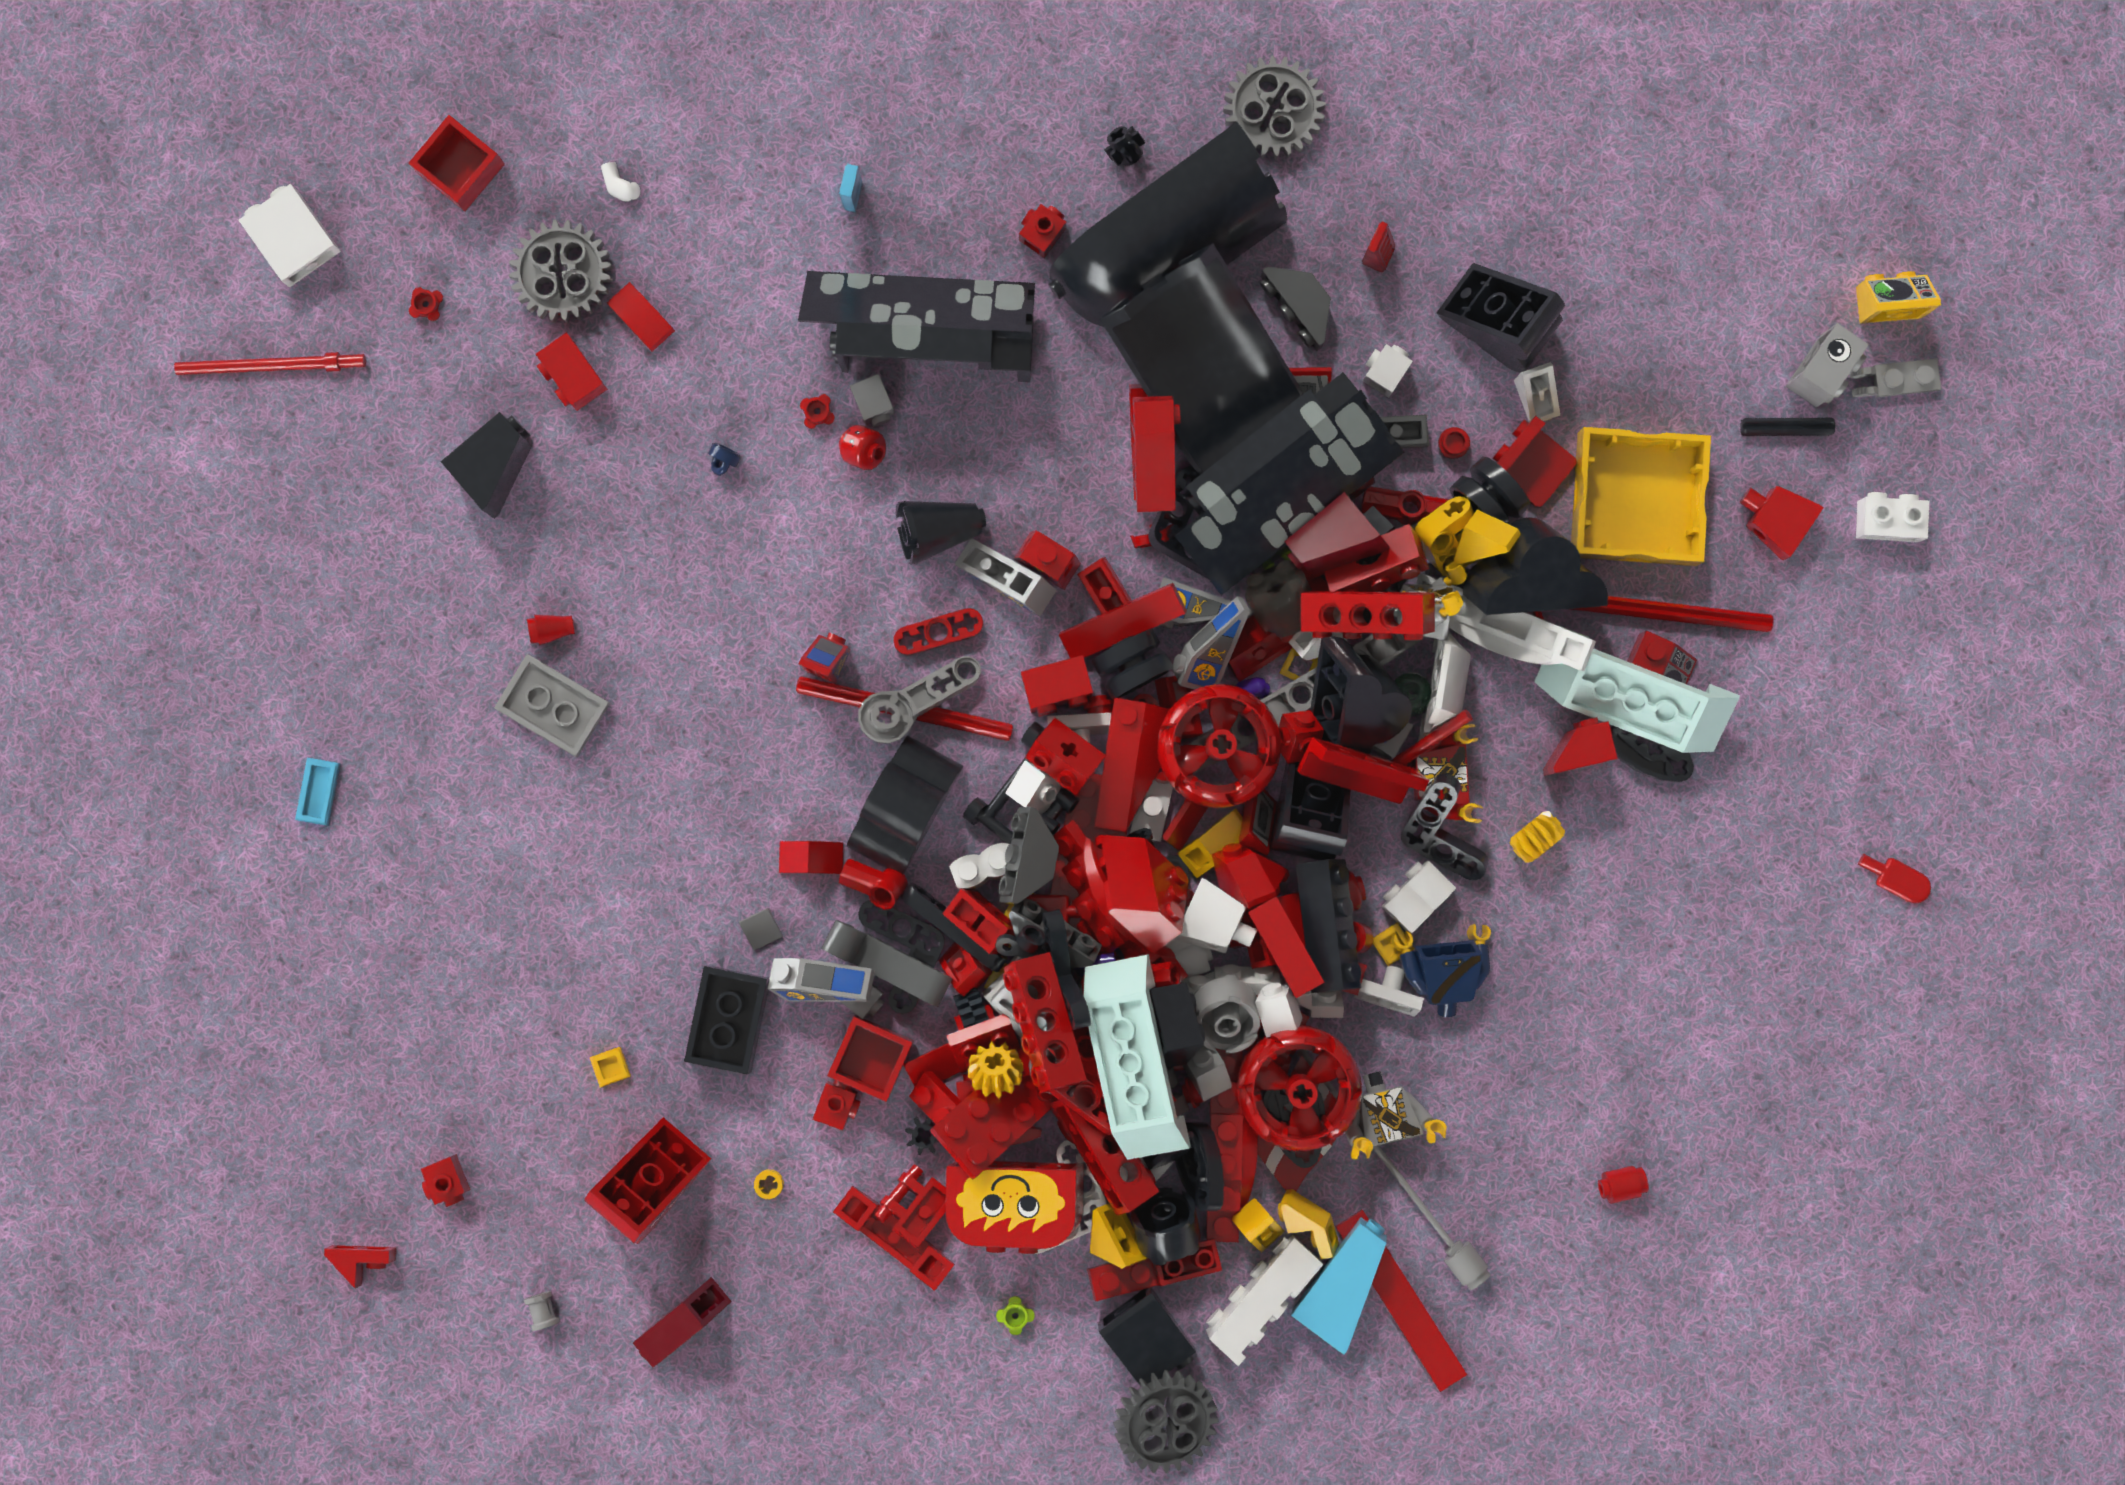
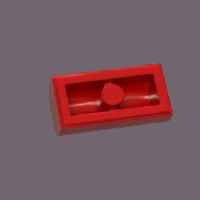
M1102 557L1077 574L1101 614L1132 601L1106 557Z

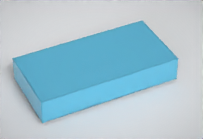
M851 164L845 165L839 194L844 209L856 212L862 178L859 167Z
M307 757L295 820L329 825L341 763Z

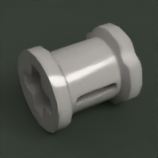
M551 1291L524 1299V1303L528 1305L533 1320L532 1331L541 1330L560 1323V1318L555 1316L550 1300L552 1296Z

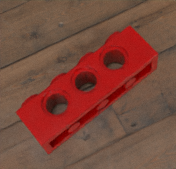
M1303 592L1301 593V632H1312L1313 638L1331 637L1332 632L1342 633L1345 639L1362 638V633H1373V639H1393V634H1404V640H1423V634L1435 632V593ZM1335 607L1341 612L1339 623L1333 617ZM1365 608H1368L1371 612L1372 619L1370 623L1364 620L1363 612ZM1396 608L1402 613V622L1400 624L1394 619Z
M1050 952L1016 960L1006 965L1003 974L1006 989L1011 991L1014 1001L1012 1006L1013 1015L1016 1022L1020 1023L1023 1033L1021 1038L1024 1052L1029 1055L1032 1064L1031 1079L1033 1084L1038 1087L1040 1094L1076 1085L1087 1080ZM1028 985H1032L1037 989V999L1029 995ZM1038 1016L1042 1017L1046 1021V1031H1043L1038 1027ZM1047 1048L1055 1052V1063L1048 1060L1046 1056Z
M1080 1089L1077 1093V1100L1081 1106L1089 1107L1092 1103V1096L1089 1091ZM1059 1099L1050 1103L1116 1215L1131 1212L1159 1192L1155 1185L1156 1180L1153 1173L1144 1167L1140 1158L1127 1160L1112 1133L1101 1132ZM1100 1102L1099 1106L1095 1110H1093L1092 1113L1095 1114L1098 1111L1103 1112L1099 1109V1107L1103 1103ZM1104 1138L1111 1144L1110 1153L1106 1152L1103 1147ZM1121 1166L1127 1171L1128 1177L1126 1181L1120 1176Z

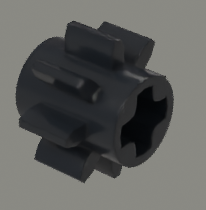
M1120 126L1108 135L1107 142L1110 146L1106 147L1104 151L1117 166L1121 163L1125 166H1130L1142 157L1143 150L1140 146L1146 142L1133 126L1129 129L1125 126Z
M916 1116L914 1118L915 1129L910 1127L905 1129V1132L912 1134V1139L906 1145L912 1146L915 1144L919 1147L918 1155H921L924 1148H929L934 1154L936 1149L933 1144L935 1141L939 1142L933 1134L930 1136V1143H927L924 1139L920 1141L917 1139L920 1127L927 1131L934 1126L929 1117L926 1122L921 1123L920 1119Z

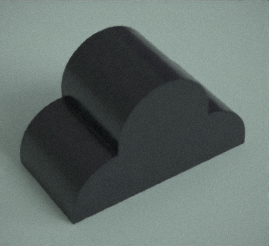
M1473 263L1436 313L1444 322L1466 338L1476 342L1485 352L1507 368L1521 373L1528 369L1562 323L1563 318L1560 313L1565 308V303L1554 291Z
M1532 517L1522 518L1510 524L1518 528L1521 533L1513 547L1507 553L1488 557L1478 562L1469 571L1463 587V595L1485 615L1608 605V592L1604 582L1581 564L1580 554L1576 546L1543 520Z
M1341 637L1321 638L1310 710L1324 728L1322 740L1370 754L1373 745L1384 743L1403 730L1412 713L1411 702L1376 658L1369 655H1358L1352 646Z
M907 735L872 788L846 846L885 868H891L904 874L960 774L963 765Z
M1286 761L1275 811L1270 850L1318 861L1335 859L1336 855L1340 856L1347 841L1351 790L1303 776L1297 771L1300 762L1288 764Z

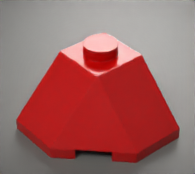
M1239 843L1228 844L1221 851L1212 854L1219 888L1247 908L1278 896L1280 892L1279 884L1286 882L1290 876L1289 870L1276 861Z

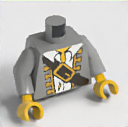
M1455 561L1449 563L1445 568L1448 577H1440L1431 585H1402L1401 592L1435 593V632L1423 634L1425 637L1447 640L1450 616L1458 614L1463 606V600L1459 592L1454 591V587L1451 585H1459L1465 582L1467 574L1463 564L1456 565ZM1396 608L1394 616L1397 617V623L1400 624L1402 622V613Z
M1381 1071L1363 1076L1367 1094L1362 1095L1357 1116L1345 1132L1349 1144L1352 1146V1159H1358L1360 1151H1363L1366 1154V1158L1369 1159L1373 1147L1423 1135V1130L1427 1131L1426 1139L1429 1143H1435L1436 1135L1434 1132H1438L1443 1138H1446V1124L1441 1120L1434 1119L1425 1107L1411 1093L1406 1092L1402 1086L1386 1089Z

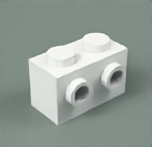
M1871 492L1867 494V497L1857 501L1856 539L1921 542L1928 539L1929 501L1919 500V495L1902 494L1899 495V499L1887 498V493Z

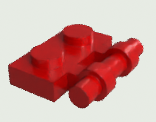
M913 1164L907 1173L903 1172L897 1179L899 1183L891 1194L883 1197L880 1201L881 1206L874 1216L883 1223L891 1214L899 1218L892 1230L917 1249L946 1212V1187L933 1177L925 1186L921 1185L917 1180L922 1175L923 1170ZM910 1191L917 1197L905 1209L899 1203Z

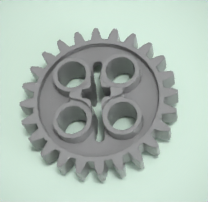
M1271 56L1267 65H1265L1260 57L1257 61V68L1247 63L1245 68L1247 74L1237 71L1235 77L1239 83L1230 81L1228 88L1233 93H1225L1224 100L1230 104L1224 106L1223 113L1231 115L1225 120V126H1232L1238 122L1255 148L1261 149L1262 159L1265 158L1268 151H1272L1274 160H1277L1280 151H1283L1286 157L1289 158L1292 147L1299 153L1302 152L1303 144L1301 141L1310 145L1313 141L1310 133H1319L1320 127L1316 123L1323 122L1325 117L1322 113L1317 112L1324 110L1326 102L1317 101L1324 93L1321 89L1314 90L1318 79L1314 78L1308 81L1307 77L1310 69L1307 68L1300 73L1298 71L1299 61H1296L1290 67L1287 66V57L1283 58L1281 64H1276L1275 57ZM1268 81L1274 84L1276 89L1272 92H1264L1259 85L1262 82ZM1283 84H1288L1289 87L1280 101L1279 109L1275 110L1266 130L1261 132L1260 127L1268 115L1270 106L1274 104ZM1291 96H1298L1302 99L1303 105L1299 107L1291 106L1287 99ZM1256 109L1260 112L1261 117L1257 120L1249 119L1245 115V111ZM1283 123L1288 127L1289 132L1278 134L1274 131L1273 125Z
M556 219L553 220L552 229H548L542 222L540 223V233L537 234L533 229H529L532 238L530 240L522 237L519 239L524 245L523 249L513 248L512 250L519 259L509 261V264L517 269V271L510 273L509 277L511 280L519 282L515 283L511 288L515 293L522 292L517 298L519 302L523 304L529 301L526 309L530 313L538 309L537 316L542 320L548 313L553 323H556L559 315L562 316L565 323H569L570 314H574L578 320H581V310L585 309L589 314L593 313L590 306L592 302L600 306L602 305L601 300L598 298L599 293L609 294L603 283L613 281L611 276L605 274V272L612 270L613 266L611 263L603 261L608 259L610 254L607 250L600 251L604 243L601 239L593 241L595 233L592 230L584 234V226L581 223L573 230L572 223L569 220H566L563 228L560 227ZM558 244L561 245V263L566 268L562 272L563 284L566 289V297L564 299L561 298V280L555 273L559 271V260L556 254V246ZM572 249H582V255L578 260H568V254ZM547 251L551 253L547 263H537V257L541 252ZM584 279L586 281L581 291H571V285L575 280ZM544 283H554V289L550 294H540V288Z

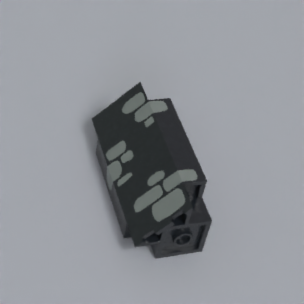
M807 271L798 321L837 324L836 331H831L830 351H832L835 363L839 364L842 372L848 373L849 356L978 363L979 369L1017 371L1018 382H1030L1035 283Z
M1344 372L1316 394H1313L1310 389L1186 486L1191 493L1187 500L1191 503L1199 517L1177 533L1175 537L1221 596L1251 572L1256 577L1270 564L1289 551L1290 548L1284 541L1345 492L1353 501L1376 483L1375 475L1405 453L1388 432L1389 429L1378 413L1366 401L1367 397L1362 390L1358 391Z

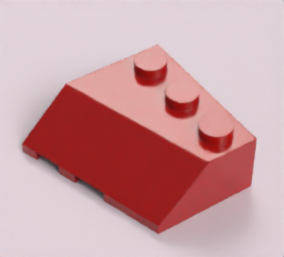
M1099 835L1095 840L1096 846L1103 850V856L1099 858L1100 868L1106 871L1108 878L1103 883L1108 912L1154 954L1182 933L1189 879L1182 868L1175 867L1146 838Z

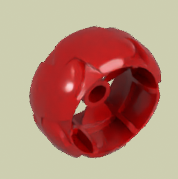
M1225 684L1207 685L1181 697L1163 719L1157 742L1158 760L1169 784L1191 802L1211 808L1232 807L1258 795L1272 780L1279 765L1281 752L1279 727L1269 708L1249 691ZM1209 709L1214 732L1207 737L1205 745L1180 746L1181 736L1187 723L1196 714ZM1238 713H1240L1241 717H1245L1254 728L1258 741L1256 755L1236 750V737L1229 730L1236 721ZM1218 737L1224 738V742L1228 743L1229 746L1224 749L1225 754H1220L1218 748L1213 747V740H1219ZM1209 757L1216 761L1226 759L1229 768L1238 781L1227 785H1212L1199 780L1193 773Z
M1300 1025L1297 1030L1279 1031L1267 1038L1264 1035L1249 1049L1238 1073V1099L1245 1119L1261 1138L1282 1149L1310 1151L1329 1145L1348 1130L1360 1108L1362 1083L1355 1059L1336 1037L1311 1026ZM1295 1049L1309 1050L1319 1054L1313 1061L1307 1075L1296 1073L1289 1077L1273 1061L1278 1058V1055ZM1337 1078L1339 1090L1336 1103L1327 1116L1323 1115L1320 1121L1312 1107L1318 1097L1317 1088L1314 1084L1328 1082ZM1303 1084L1306 1089H1309L1308 1093H1305L1306 1095L1303 1097H1298L1296 1094L1293 1095L1294 1090L1298 1091V1085ZM1260 1089H1285V1093L1293 1105L1290 1126L1286 1122H1279L1267 1111L1262 1101Z

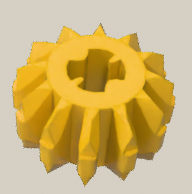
M1545 811L1512 836L1509 843L1519 858L1521 857L1525 863H1530L1563 838L1565 830L1556 816L1554 817L1549 811Z
M992 1041L988 1049L979 1046L977 1055H971L969 1059L968 1078L972 1080V1086L975 1091L982 1089L985 1097L991 1092H995L998 1098L1001 1097L1002 1091L1012 1094L1014 1085H1020L1022 1081L1023 1062L1019 1059L1016 1049L1008 1051L1006 1043L999 1048Z

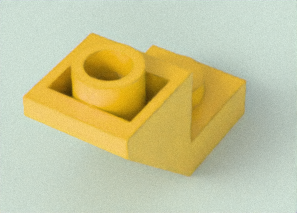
M1236 808L1215 822L1205 833L1177 853L1196 878L1214 867L1213 853L1221 851L1228 844L1239 843L1243 817Z
M1293 1189L1286 1190L1281 1203L1278 1204V1215L1280 1221L1285 1222L1288 1234L1311 1231V1242L1314 1248H1318L1320 1259L1333 1258L1339 1241L1331 1214Z

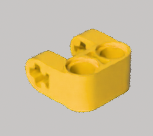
M1458 496L1448 500L1431 514L1421 519L1415 527V532L1420 538L1426 559L1446 577H1448L1445 568L1454 561L1463 531L1456 536L1455 534L1464 529L1475 513L1470 501L1465 497ZM1474 561L1466 562V563H1462V564H1463V566H1464V568H1465V567H1467L1468 565H1470L1471 563H1473Z

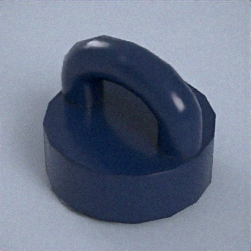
M716 442L712 443L708 452L713 457L711 470L719 476L725 474L730 465L737 467L741 459L739 453Z

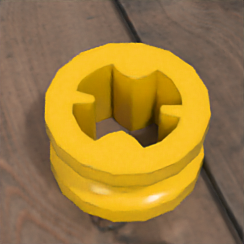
M771 1169L762 1171L756 1176L754 1181L755 1192L763 1199L777 1197L784 1185L783 1178L779 1172ZM769 1175L775 1178L773 1182H777L778 1186L777 1189L773 1188L769 1193H766L762 1190L765 1187H760V1181L766 1180Z

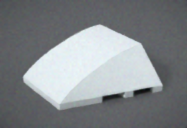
M1449 631L1447 640L1434 638L1432 652L1435 653L1430 685V690L1432 691H1429L1426 713L1422 714L1418 741L1463 710L1471 655L1456 641Z

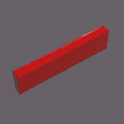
M1171 583L1061 631L1059 637L1070 658L1081 655L1085 658L1127 637L1135 636L1186 614L1187 610L1174 583Z

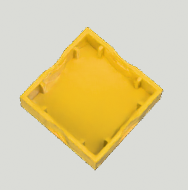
M1583 427L1577 433V464L1575 466L1571 542L1576 546L1580 558L1697 566L1703 563L1707 520L1705 491L1709 481L1711 436L1667 432L1662 434H1641L1623 429Z

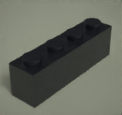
M1326 859L1296 864L1305 948L1325 982L1312 989L1311 993L1361 988V968L1357 958V936L1354 932L1353 903L1350 899L1349 871L1346 867V860Z

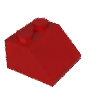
M1598 717L1573 723L1574 729L1565 732L1543 768L1544 776L1618 759L1609 721L1599 723Z

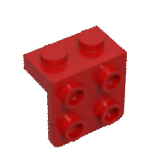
M1535 416L1530 422L1524 419L1512 433L1516 437L1509 447L1504 443L1492 459L1516 480L1526 493L1530 503L1534 507L1539 508L1546 503L1576 466L1577 460L1541 430L1546 423Z

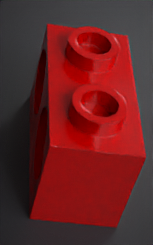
M960 889L943 912L945 917L989 954H1000L995 948L996 940L1000 935L1010 934L1015 936L1010 919L975 889Z

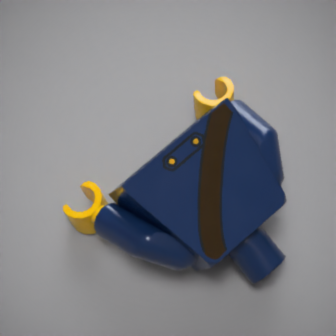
M1473 924L1467 929V936L1470 939L1468 941L1415 946L1414 951L1410 949L1413 943L1411 933L1405 931L1407 938L1405 946L1398 943L1396 934L1392 936V945L1402 952V955L1399 957L1406 979L1417 994L1425 996L1429 1004L1437 1005V1013L1442 1017L1455 1016L1457 1013V1003L1472 1001L1475 997L1476 989L1480 988L1490 973L1489 946L1485 945V940L1490 937L1491 930L1487 925H1482L1481 937L1477 936L1476 925Z

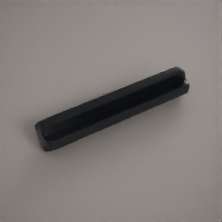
M1832 417L1744 418L1740 423V432L1742 436H1830L1835 433V419Z

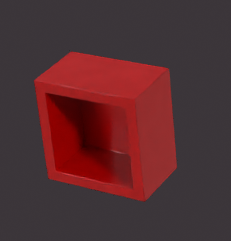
M450 115L444 119L408 162L417 174L464 212H466L505 165L494 150Z
M1083 655L1021 671L1031 713L1038 712L1039 717L1057 713V706L1065 704L1069 705V709L1081 707L1088 703V698L1093 696Z
M855 1015L851 1020L827 1076L887 1102L914 1040Z

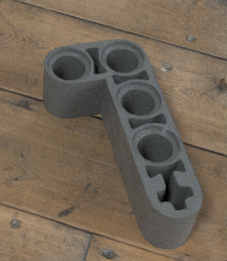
M835 920L821 947L822 950L858 967L873 969L875 976L936 1007H939L953 979L893 946L839 920Z

